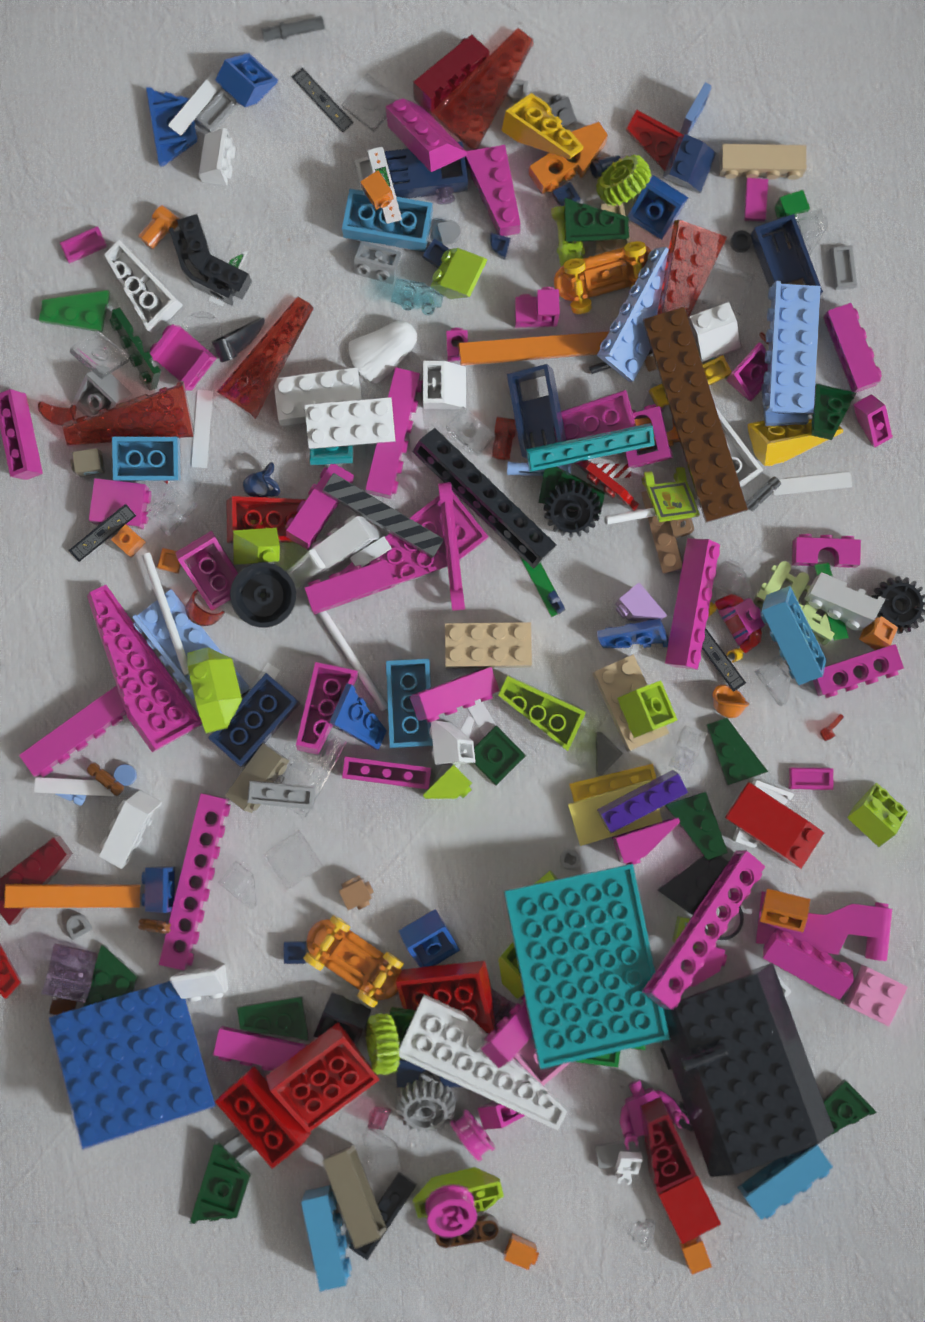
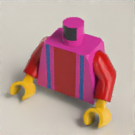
M730 594L716 600L715 603L710 602L709 616L718 609L737 645H740V648L732 649L726 654L727 656L732 653L735 654V659L731 661L734 663L743 658V653H748L761 642L762 628L765 626V623L761 618V610L755 606L752 599H743L737 595Z

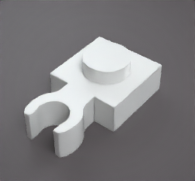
M620 1151L615 1165L618 1184L625 1178L627 1179V1184H631V1174L639 1173L643 1161L641 1152Z

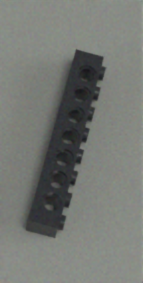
M433 428L418 441L412 452L444 483L451 482L452 491L533 569L556 547L557 544L436 428Z

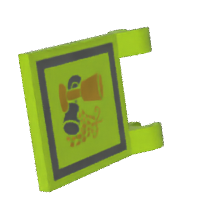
M676 467V473L673 474L676 482L655 484L652 471L644 472V477H642L641 481L647 489L658 522L693 518L700 515L688 485L684 467Z

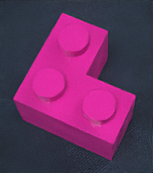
M543 287L541 290H537V296L521 294L519 297H515V328L557 327L560 315L559 289Z

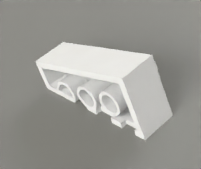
M118 240L104 255L115 275L120 280L127 296H129L136 312L141 317L145 328L152 334H155L183 304L124 243Z

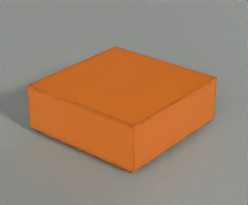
M162 548L157 568L179 574L181 564L175 553L177 551Z

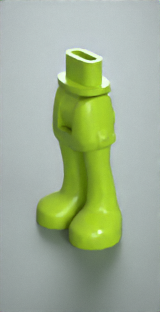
M564 206L553 207L551 209V217L557 223L559 241L556 253L559 256L560 266H563L570 259H583L585 253L583 241L572 242V244L565 242Z

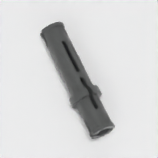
M321 15L284 24V22L279 23L280 25L262 28L264 42L281 38L286 40L287 37L324 30L325 24Z

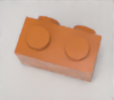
M767 888L760 922L804 932L808 919L810 899Z

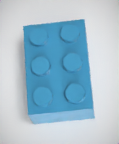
M112 437L114 481H181L180 438Z

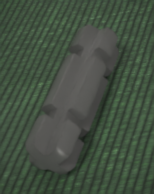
M772 477L767 482L768 484H765L753 495V498L746 502L747 508L750 511H754L759 504L774 492L773 490H776L781 485V481L777 477Z

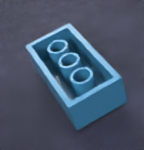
M349 189L342 226L343 237L425 252L433 215V203L396 197L402 220L387 224L383 208L380 207L376 210L363 191Z
M791 586L766 595L760 612L761 618L765 624L768 623L771 629V638L774 642L778 643L780 656L789 665L788 671L791 678L796 679L798 685L823 677L826 657Z
M430 660L386 661L390 748L432 747L433 739H431L429 732L431 722L427 723L426 720L418 721L410 699L411 695L431 688Z
M814 1145L772 1161L737 1188L760 1220L768 1219L776 1213V1209L781 1205L786 1206L791 1203L796 1194L809 1190L812 1186L811 1183L818 1178L823 1179L829 1175V1170L833 1166L819 1146Z
M331 1185L306 1190L301 1203L319 1290L322 1292L347 1286L348 1278L351 1277L352 1264L350 1257L346 1258L347 1240L345 1235H341L343 1221L341 1213L336 1211L338 1201L334 1191H332Z

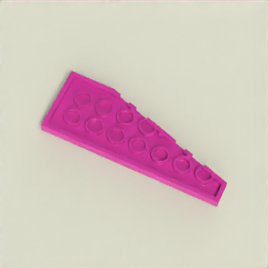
M452 491L459 560H461L489 537ZM437 496L411 516L410 519L444 539L440 498ZM390 533L385 538L392 549L378 557L382 561L387 560L395 585L447 567L444 540L434 557L431 558ZM352 562L341 571V575L348 573L350 568L355 567L354 563Z
M104 585L89 592L87 599L127 718L151 752L159 750L201 726V718L142 634L134 627L132 620L108 586Z

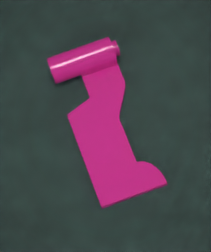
M761 891L756 943L766 944L775 929L778 928L782 931H788L794 938L800 941L808 942L814 949L820 952L838 955L848 934L867 937L865 958L887 961L893 909L888 908L889 904L875 902V906L850 904L826 915L808 913L804 932H799L760 922L762 905L766 892Z

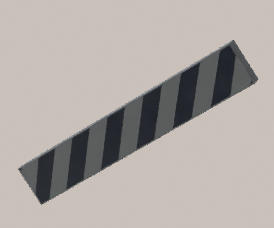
M335 473L332 474L322 490V493L431 558L434 557L444 540L442 537Z

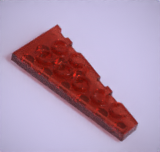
M184 380L177 382L176 386L168 389L163 387L154 394H144L116 404V407L107 410L105 408L99 410L98 414L92 416L85 415L65 422L62 428L67 445L112 442V437H194Z

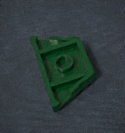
M106 945L100 946L83 1007L122 996L135 990L139 975L128 968Z
M217 1141L214 1143L189 1223L196 1224L197 1221L203 1220L211 1222L222 1218H237L247 1190L251 1173Z

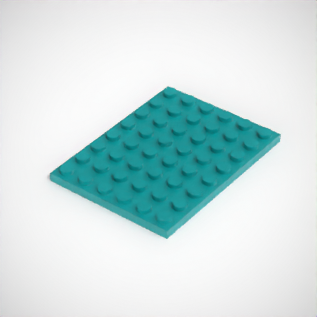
M633 864L503 891L540 1069L669 1040L663 1008L642 992L654 975L655 967Z

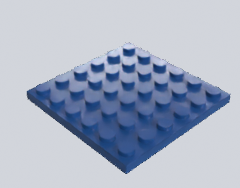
M171 981L49 1017L82 1150L215 1107L186 999H181Z

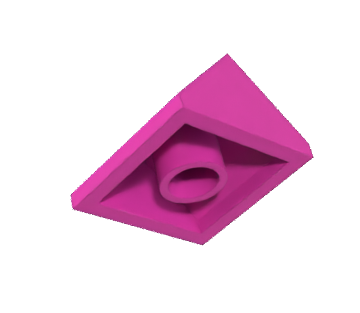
M760 342L732 371L726 380L749 401H752L761 391V386L764 384V373L768 371V363H765L766 349Z

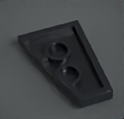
M701 856L689 867L657 889V891L691 915H694L729 861L722 856L706 860L704 856Z

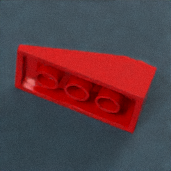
M230 497L226 501L227 543H233L234 530L277 528L279 543L294 542L286 537L287 529H285V526L290 518L294 519L298 514L297 508L302 501L306 502L307 499ZM251 520H255V524H250Z
M747 782L725 816V819L785 862L802 869L825 833L750 782Z

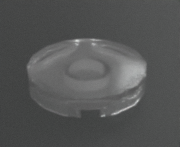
M204 311L188 315L181 325L184 330L210 352L214 349L212 341L223 336L222 327L218 319Z

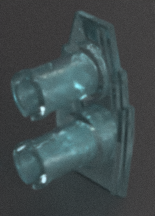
M396 278L391 302L401 305L406 311L422 308V312L425 315H432L435 312V307H441L444 295L435 291L434 288L427 286L426 283Z

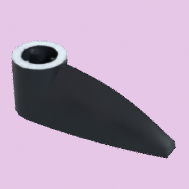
M264 317L212 341L220 362H226L235 358L239 352L256 338L265 323Z

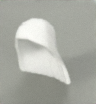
M406 321L392 322L377 331L350 341L348 351L351 361H353L354 367L358 368V372L370 382L378 384L413 349L417 341V333L414 327Z

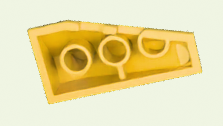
M530 93L505 111L501 131L516 142L567 159H571L583 150V145L572 132L561 125L562 120L551 113V107L533 93Z
M808 419V424L765 426V420L747 424L754 455L764 466L783 463L828 439L811 436L812 419ZM839 426L834 437L843 433V428L841 426Z

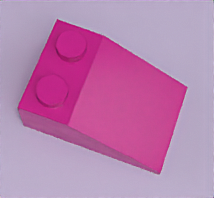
M212 530L175 552L178 561L211 611L230 600L231 584L238 571Z
M670 818L612 837L619 861L624 864L626 863V865L641 863L640 858L646 857L680 823L679 818Z

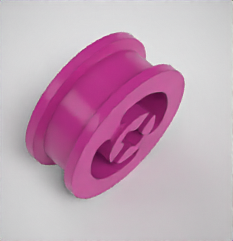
M465 1109L463 1111L464 1115L457 1121L451 1120L450 1125L466 1149L480 1162L483 1160V1154L489 1149L494 1151L496 1147L477 1119Z
M442 1186L434 1190L428 1196L425 1203L428 1226L437 1235L444 1237L459 1236L470 1230L476 1222L477 1213L474 1207L473 1195L463 1186Z

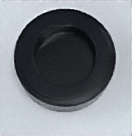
M745 230L736 231L730 240L731 248L738 253L746 252L752 244V237Z

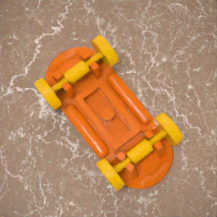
M634 241L619 249L583 259H570L555 273L554 288L559 289L560 297L573 301L571 303L572 313H587L592 309L591 300L588 298L629 286L631 289L639 277L640 270L645 266L651 250L644 242Z
M334 914L330 919L315 923L307 935L309 953H306L303 958L307 963L320 971L324 966L360 990L356 996L373 1008L377 1005V1000L389 999L398 992L396 980L402 971L401 968L404 962L388 951L384 954L351 931V926Z

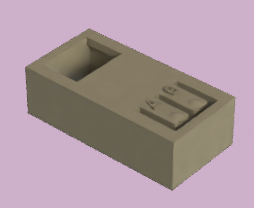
M355 1145L329 1155L322 1162L354 1247L357 1248L381 1238L387 1229Z

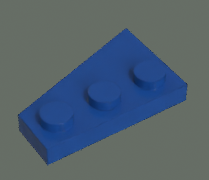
M649 619L645 622L628 623L624 626L607 627L597 631V637L602 648H629L632 644L643 645V648H650L651 644H662L663 647H668L669 638L661 619Z
M346 683L329 723L371 748L379 750L387 730L377 716L367 708L364 699L357 695L354 686Z

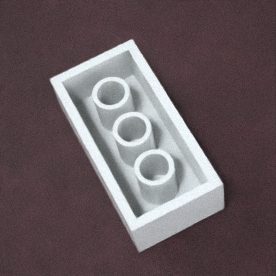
M357 367L273 379L278 420L281 426L306 423L305 405L362 400Z
M391 397L305 405L309 449L395 442Z

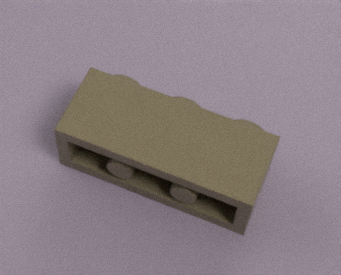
M262 743L225 796L242 810L252 813L261 804L247 803L249 781L274 783L278 776L286 771L290 760L271 746Z

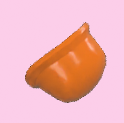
M718 685L712 693L715 710L727 718L739 717L750 704L738 690L733 692L728 685Z

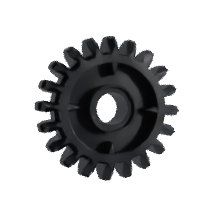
M574 480L569 486L564 481L563 488L557 484L555 486L556 491L550 490V497L545 498L546 505L543 507V510L546 511L544 518L549 519L548 525H555L553 531L557 532L560 529L562 536L569 532L570 538L573 537L575 532L580 537L582 530L588 534L589 527H595L596 523L594 521H599L600 516L598 514L601 513V507H599L600 499H595L597 493H590V486L584 489L583 482L576 486ZM575 506L578 510L570 512L567 510V507Z
M897 576L895 580L888 578L887 583L883 581L879 584L880 588L874 589L877 595H872V598L878 599L879 596L885 598L877 616H882L898 627V634H902L903 631L906 633L911 632L912 628L916 629L919 627L918 622H924V618L921 615H925V609H923L925 607V602H923L925 594H920L923 587L915 588L917 581L909 584L908 577L902 581L901 577ZM896 600L902 602V610H898L895 607Z

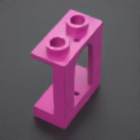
M653 404L645 406L643 411L636 412V410H632L634 419L646 416L651 419L658 451L638 455L637 450L627 451L626 456L629 467L633 469L673 459V453L669 448L663 421V409Z

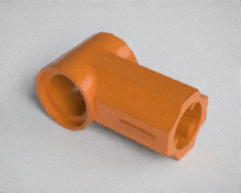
M161 205L153 213L152 221L138 237L149 248L154 249L163 237L170 233V228L174 230L177 228V220L180 218L164 205Z

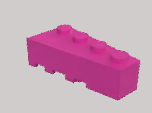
M499 145L466 151V168H468L474 185H476L480 193L482 202L488 210L498 235L520 234L521 223L506 146Z
M315 662L296 741L298 751L319 754L333 727L329 722L346 683L354 686L358 678V671Z

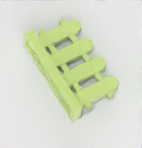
M782 561L778 566L773 565L770 571L774 573L767 584L764 582L761 585V589L756 593L752 601L762 608L766 595L780 590L785 580L792 583L791 588L798 601L802 592H808L811 587L808 585L809 575L805 572H800L796 577L789 574L791 565L786 561ZM806 601L804 606L799 603L817 641L825 646L832 640L835 634L830 631L831 627L827 612L821 617L816 614L817 609L810 606L808 601Z

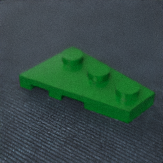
M105 290L45 299L42 301L39 321L41 323L103 333L110 292Z

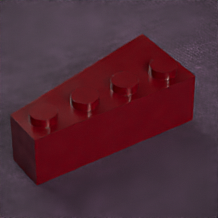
M473 34L462 39L453 50L413 81L414 101L433 116L489 61L490 50Z
M60 836L53 837L0 878V914L9 926L17 924L21 916L29 908H5V885L48 884L73 854Z
M661 1096L640 1105L649 1176L656 1193L696 1176V1171Z

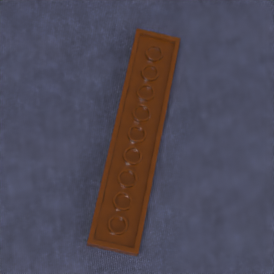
M678 308L643 319L642 322L705 523L747 511L748 508L685 308Z

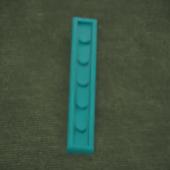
M649 423L526 449L529 471L532 472L655 446L653 425Z

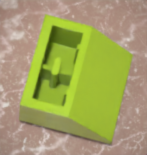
M876 782L853 806L847 818L876 846L880 847L897 834L908 811L885 788H882Z

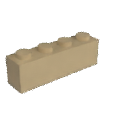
M722 144L719 152V176H725L727 179L767 177V179L773 180L779 177H787L790 180L802 178L806 171V145Z

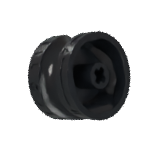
M259 562L245 567L236 575L231 584L230 601L235 613L244 622L255 627L268 628L282 623L292 613L296 602V588L292 578L284 569L272 563ZM261 592L266 593L265 598L260 597Z

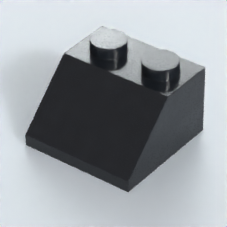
M332 992L313 1036L318 1038L338 1023L357 1046L372 1009L347 999L343 995Z

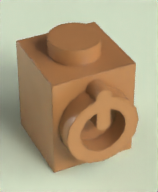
M358 875L340 884L342 889L339 890V893L348 911L355 907L360 910L370 905L369 900L373 898L371 894L374 893V890L369 881L365 882Z

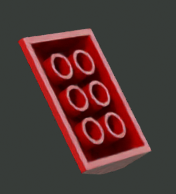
M485 960L402 969L396 980V986L403 1009L417 1011L423 996L426 995L465 1013L485 1033L495 1031L491 985Z
M338 1023L266 1076L270 1091L308 1133L380 1080L352 1039Z

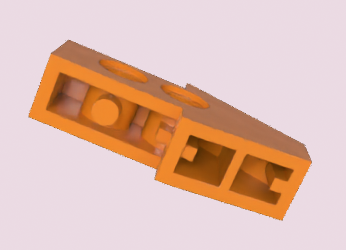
M600 122L572 131V134L583 145V150L573 157L576 159V162H569L567 158L549 153L529 166L528 175L542 194L547 191L552 192L564 180H571L576 175V172L581 179L590 168L591 162L597 158L607 142L608 134ZM551 168H556L559 170V172L553 174L549 170Z

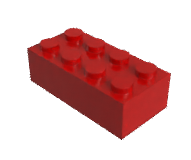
M254 1066L214 1101L271 1169L275 1168L297 1150L311 1135V1132L308 1133L270 1091L268 1082Z

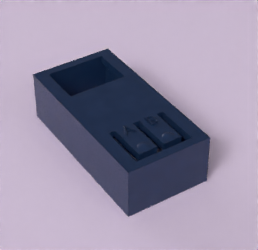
M457 142L463 148V142ZM408 148L384 151L389 171L408 169L406 171L390 172L392 183L410 181L409 183L393 184L396 197L411 199L468 191L465 157L459 159L461 176L442 179L441 168L430 172Z
M794 214L754 227L750 234L752 244L769 288L772 287L775 281H781V284H788L803 278L805 285L820 286V295L823 293ZM784 229L791 248L788 247L783 231H781L773 235L779 252H777L771 235L764 238L762 236Z
M548 364L507 374L522 457L527 460L526 449L533 448L531 433L535 447L545 445L543 430L547 445L567 441L553 369ZM545 376L549 395L523 401L520 382Z

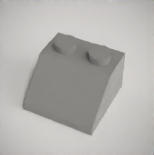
M101 366L86 373L72 403L103 431L126 409L133 394L104 366Z

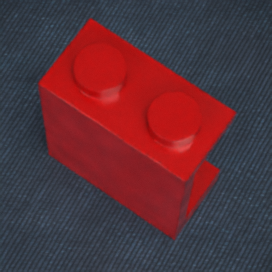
M698 1175L657 1193L682 1244L722 1225Z

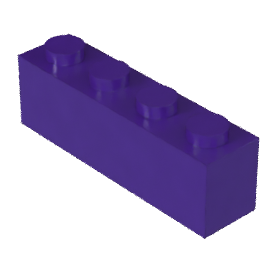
M671 770L597 809L606 829L613 833L687 794L688 791L679 773Z

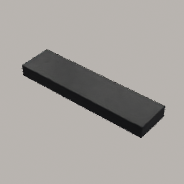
M400 1172L397 1173L377 1203L387 1230L417 1186L415 1182ZM384 1234L381 1238L357 1248L354 1247L352 1241L349 1249L365 1260H368Z

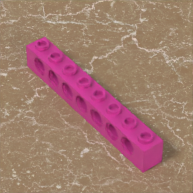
M204 793L200 794L169 920L171 931L166 933L158 965L183 971L188 969V966H192L195 955L192 953L193 944L197 945L200 932L197 931L198 924L203 922L205 911L202 910L203 904L208 901L210 889H207L209 880L212 881L214 878V859H218L221 847L218 846L219 838L224 836L226 826L223 825L224 818L229 816L231 804H228L229 799ZM210 812H214L217 815V820L214 824H210L207 821V815ZM204 833H208L212 837L209 845H205L202 842ZM199 854H203L207 859L204 866L197 864L196 859ZM194 875L201 879V885L198 888L194 887L191 883ZM188 897L195 899L196 906L194 909L187 907L186 900ZM183 918L190 921L191 927L189 930H184L181 927ZM177 940H182L185 943L184 951L177 950Z
M738 850L734 853L642 991L661 1008L672 1009L678 1005L683 991L691 985L693 976L703 967L706 956L714 950L716 941L720 935L726 932L727 924L731 918L737 915L743 900L747 899L750 895V889L762 877V871L766 866L750 852ZM729 890H730V892H731V897H730V899H729V897H728V892H729ZM717 908H719L720 911L719 916H717L716 914ZM706 925H707V927H708V932H707V934H705V926H706ZM694 943L696 944V950H695V952L693 951V944H694ZM682 961H684V969H683V970L681 969V962H682ZM670 979H672L673 982L671 988H669Z

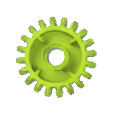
M635 154L630 157L627 155L625 158H619L617 162H613L606 171L602 172V176L597 179L598 182L595 185L601 200L607 205L615 206L616 204L621 205L623 202L627 203L631 198L634 199V196L640 194V191L645 189L646 184L650 182L651 170L648 163L640 155L636 156Z
M380 1013L370 1016L366 1023L365 1038L371 1067L377 1075L390 1074L397 1071L400 1059L396 1026L392 1017L388 1014Z

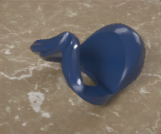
M273 462L268 463L263 471L252 473L244 479L243 489L247 495L251 497H276L280 494L278 483L270 477L274 472Z

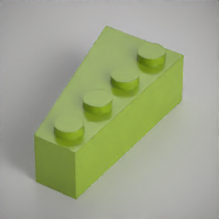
M507 675L498 695L564 749L569 751L586 714L585 710L510 675Z

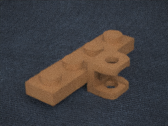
M641 492L645 509L653 508L648 492ZM656 516L648 517L663 574L682 569L683 561L676 538L687 536L694 532L692 518L658 522ZM686 521V525L681 527V522Z

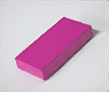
M747 178L744 221L765 222L768 179Z
M98 226L60 242L69 264L107 247Z
M789 768V789L833 790V768Z

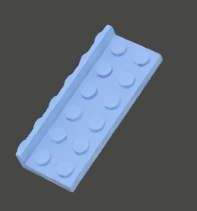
M667 247L655 248L649 253L645 266L640 270L635 285L629 290V296L620 307V313L611 324L610 331L606 339L602 341L597 354L599 358L628 382L635 380L651 350L642 322L643 319L671 311L690 276L666 255L669 251Z
M775 281L768 292V299L771 300V308H768L767 321H770V329H767L766 342H769V350H766L765 363H768V371L764 373V385H767L766 393L763 394L762 404L766 406L765 412L812 415L814 413L820 286L781 284V281Z
M172 589L166 592L165 597L186 656L188 652L206 647L222 653ZM156 600L140 614L132 616L135 620L133 625L140 634L142 632L148 637L146 642L153 650L158 649L161 653V656H159L160 660L166 667L170 665L175 671L172 673L179 683L184 682L188 687L185 691L194 700L190 675L184 676L158 600ZM235 669L241 696H243L251 688Z

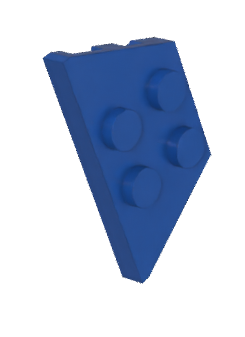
M146 87L158 163L160 167H163L198 142L195 120H193L182 135H179L168 125L190 99L183 96L177 97L169 92H158L152 87Z

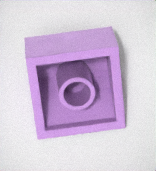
M637 583L615 603L617 606L616 611L623 619L626 617L628 620L645 622L649 619L662 620L667 616L640 583Z

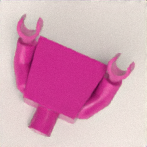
M640 1079L628 1084L632 1096L625 1099V1105L621 1108L619 1121L625 1138L626 1150L629 1151L628 1143L630 1141H633L636 1144V1148H638L637 1138L644 1135L640 1105L660 1096L672 1122H675L679 1129H682L678 1124L680 1119H685L689 1124L687 1116L681 1113L675 1100L662 1090L655 1091L653 1087L644 1090Z

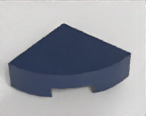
M491 233L490 245L493 252L499 258L505 260L511 238Z
M555 590L549 593L547 600L556 613L560 614L565 611V607Z

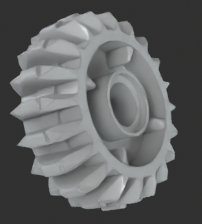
M423 1079L422 1082L415 1080L413 1084L407 1083L406 1088H401L396 1098L398 1119L403 1122V1126L408 1125L410 1130L416 1128L418 1132L420 1130L428 1132L431 1129L436 1132L438 1127L444 1129V1125L450 1124V1120L455 1113L453 1093L449 1090L448 1086H443L442 1082L435 1083L433 1079L430 1082Z

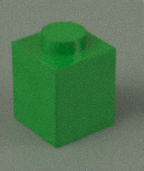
M803 189L779 197L775 206V213L778 218L794 214L795 218L799 219L805 217L810 210Z

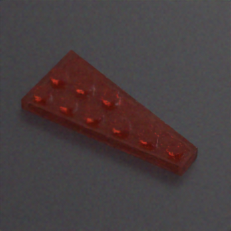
M517 28L431 112L432 117L470 149L477 150L534 44L533 39L520 28Z
M682 220L674 221L657 315L684 307L689 319L727 239L726 236Z
M297 296L217 392L223 398L256 419L314 307Z

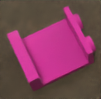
M172 324L164 329L162 332L163 336L159 342H155L151 346L150 354L154 361H157L180 381L178 385L184 390L192 391L217 357L180 325Z
M94 478L89 521L100 525L124 504H127L136 514V517L126 525L136 526L144 530V524H147L149 519V513L146 512L147 503L150 504L152 493L146 484Z

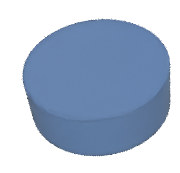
M123 764L116 768L114 778L116 782L119 781L123 786H129L135 782L137 772L133 766Z

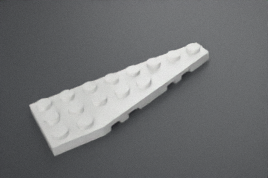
M426 995L423 996L399 1048L400 1058L559 1130L568 1110L561 1101L514 1058L498 1069L481 1050V1047L486 1043L484 1038L488 1035L465 1013Z

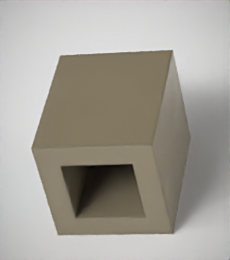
M98 448L72 452L73 459H70L71 469L79 477L105 473L103 454Z

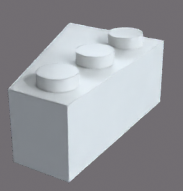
M354 515L345 520V525L340 529L337 527L327 534L329 537L322 541L320 539L313 543L311 550L315 549L325 565V568L319 573H329L348 561L349 557L356 552L366 548V545L373 540L382 538L383 535L377 526L364 517H355Z
M821 572L814 579L804 600L809 602L810 606L822 609L827 612L829 617L843 621L852 630L861 631L875 620L885 598L880 596L878 599L865 595V590L860 588L857 592L846 587V582Z
M141 790L128 800H123L117 809V812H119L117 819L114 818L108 828L111 831L109 836H106L100 845L102 851L99 857L121 869L128 864L142 840L141 836L146 826H149L152 822L150 817L153 811L160 807L162 801Z

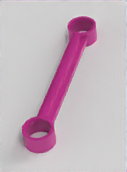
M451 482L438 483L452 611L465 610Z

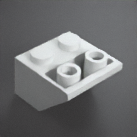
M225 128L205 134L199 176L203 183L227 186V180L231 179L232 166H230V161L235 157V146L232 145V137L229 136L228 130Z
M423 361L424 409H466L465 366L447 361Z
M431 722L429 732L431 739H433L432 758L435 761V765L475 763L473 740L451 722Z

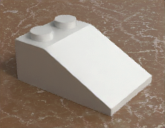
M225 964L182 970L171 977V982L181 999L188 998V1002L201 1000V996L209 995L210 999L223 997V993L228 991Z

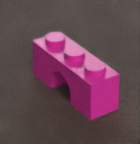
M799 534V537L792 540V566L816 565L820 550L829 551L833 555L834 567L856 568L860 566L861 540L854 539V536H841V539H835L833 535H820V538H812L811 534Z

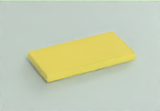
M649 779L569 803L568 808L579 845H586L662 822L658 808L610 833L597 809L643 786L651 780Z

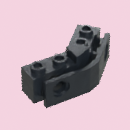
M198 214L178 219L180 230L174 231L173 228H170L169 231L181 269L188 281L195 288L231 306L234 303L232 299L234 296L243 300L252 283L249 273L211 255ZM183 238L186 240L188 248H186L185 251L181 239ZM185 260H190L193 267L204 277L206 282L192 275L187 269ZM217 285H219V286H221V287H223V288H221V290H220V289H218V288H216V287H217Z

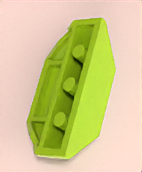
M209 647L188 652L187 667L196 706L205 733L228 728L232 717L242 701L233 659Z
M472 1167L432 1177L413 1198L417 1217L427 1218L425 1203L428 1196L442 1186L459 1185L467 1188L472 1193L476 1213L486 1211L498 1199L501 1200L504 1197L499 1177L477 1167Z

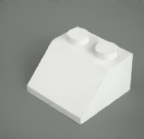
M729 302L689 317V324L701 362L741 348L737 320Z

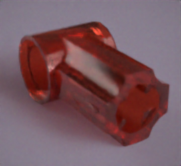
M496 417L492 458L510 460L512 442L516 433L515 419Z

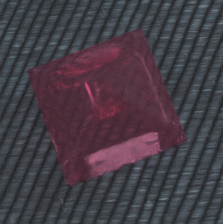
M375 1106L369 1112L367 1127L384 1130L391 1109Z

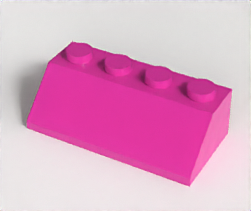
M404 98L385 106L388 128L430 172L467 156V152L423 107Z

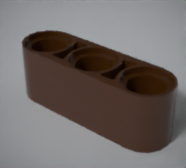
M492 1215L477 1216L476 1222L471 1228L473 1232L470 1235L461 1234L449 1237L448 1239H442L439 1235L435 1234V1240L442 1248L491 1241L499 1233L498 1221ZM491 1223L495 1228L491 1232H486L483 1226Z

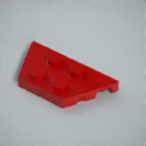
M589 460L574 463L588 474L587 479L597 486L599 483L605 487L604 492L612 499L616 496L634 511L640 505L624 487Z

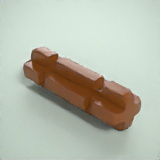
M92 762L87 767V772L92 777L95 776V779L104 787L111 789L110 792L115 796H119L123 792L124 786L119 781L116 782V779L107 771L100 769L96 762Z
M141 918L138 921V928L143 931L162 934L171 931V923L168 921L163 922L147 918Z

